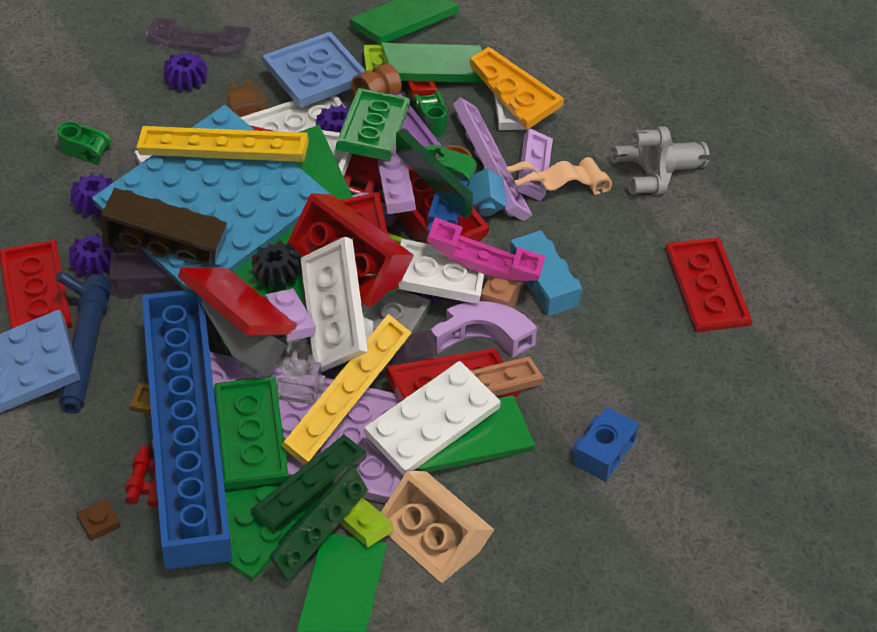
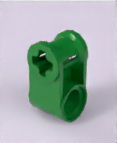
M435 91L434 94L425 96L413 95V108L416 114L434 137L444 135L447 131V108L443 102L441 92Z
M72 121L61 123L57 128L60 152L64 155L81 159L84 162L97 165L101 161V155L104 150H108L112 145L111 138L102 130L86 127Z
M439 145L426 147L435 158L436 154H439L437 160L458 180L468 181L469 186L477 168V164L471 156L445 149Z

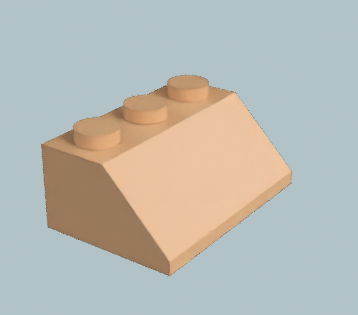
M407 471L381 511L393 524L394 532L388 536L441 583L476 556L494 531L489 524L426 471Z

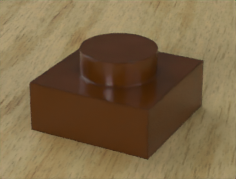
M107 499L76 512L78 520L91 541L121 527L120 521Z

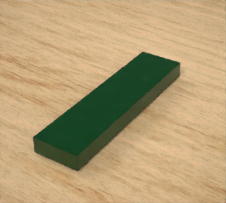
M402 129L396 132V154L463 219L472 215L473 193L407 130Z
M343 434L251 508L252 516L275 534L324 494L348 467L355 468L367 458L366 451Z

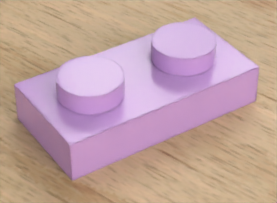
M294 289L265 294V299L283 312L289 320L297 324L296 329L291 331V334L283 335L286 341L315 335L316 325Z

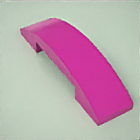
M435 217L427 241L454 262L476 272L496 278L516 281H535L539 279L545 256L520 247L517 248L515 255L461 236L463 227Z

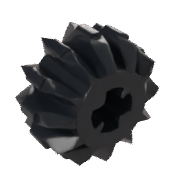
M279 240L276 244L272 245L268 241L266 248L258 247L257 254L252 256L253 276L263 288L270 286L274 291L278 286H282L286 290L287 283H296L297 276L302 274L300 253L295 250L291 243L284 245Z

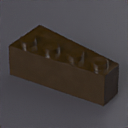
M114 187L101 214L102 248L112 249L114 245L125 246L126 252L137 253L138 249L150 250L153 256L164 258V256L169 254H175L178 260L215 266L226 240L227 222L215 216L202 215L185 207L180 208L164 203L159 199H150L137 195L130 190H121Z

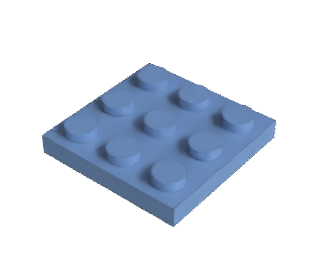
M331 31L262 55L263 65L300 108L352 89L353 77L365 72V69Z
M60 309L0 334V413L80 380L66 322Z

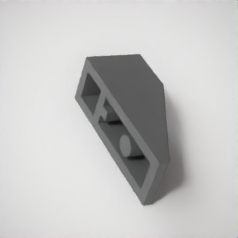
M202 299V306L233 357L243 362L240 368L255 377L258 372L269 377L287 345L271 335L246 336Z

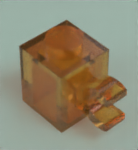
M249 78L245 79V86H237L236 81H232V88L226 89L228 108L239 117L268 108L266 94L261 93L258 84H252Z

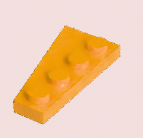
M487 47L470 58L471 68L526 130L563 106L564 98L492 48Z

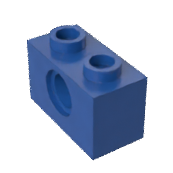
M606 407L600 417L594 416L589 424L587 434L584 437L579 436L572 449V452L575 453L573 465L606 482L635 443L639 423Z

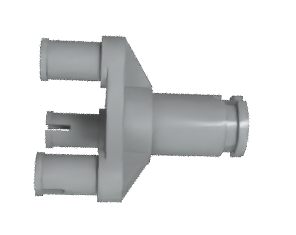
M666 126L654 127L653 130H633L631 133L632 145L612 146L610 152H616V154H610L613 163L633 161L635 164H639L648 176L629 178L628 190L632 195L639 193L665 194L674 170L705 168L709 160H699V156L710 155L709 148L705 142L673 143L670 131Z

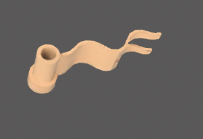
M591 157L584 158L579 166H574L568 161L557 162L542 172L536 171L533 165L527 161L505 168L507 172H515L521 169H531L535 172L515 180L516 186L537 180L541 181L546 190L553 191L568 181L579 180L583 184L589 185L595 195L600 194L599 189H602L604 193L608 192L612 187V181L609 176L600 170Z

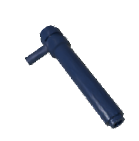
M61 270L56 275L55 280L79 294L77 304L79 314L73 336L72 349L80 380L62 387L59 403L63 411L77 413L84 406L102 316L107 311L111 286L109 285V280L99 274L89 275L82 283Z

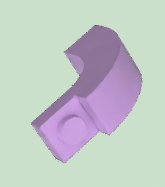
M479 301V304L466 302L447 309L446 321L440 322L430 329L429 347L435 354H438L464 339L481 337L496 342L513 358L536 345L537 327L525 315L509 306L487 301Z

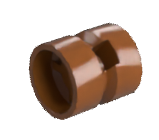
M383 63L374 67L372 71L367 70L354 76L351 86L354 96L358 88L397 95L401 91L402 84L394 66L390 63Z

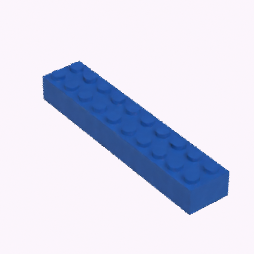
M192 289L142 295L161 546L166 570L233 561L206 313L201 304L202 298Z

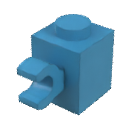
M488 168L473 174L468 189L473 193L472 207L482 217L491 216L497 211L506 208L503 178Z

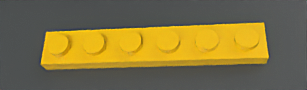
M143 126L136 148L139 155L304 162L309 138L307 133Z
M388 314L366 340L368 353L351 359L282 443L281 447L303 465H306L394 356L411 332Z

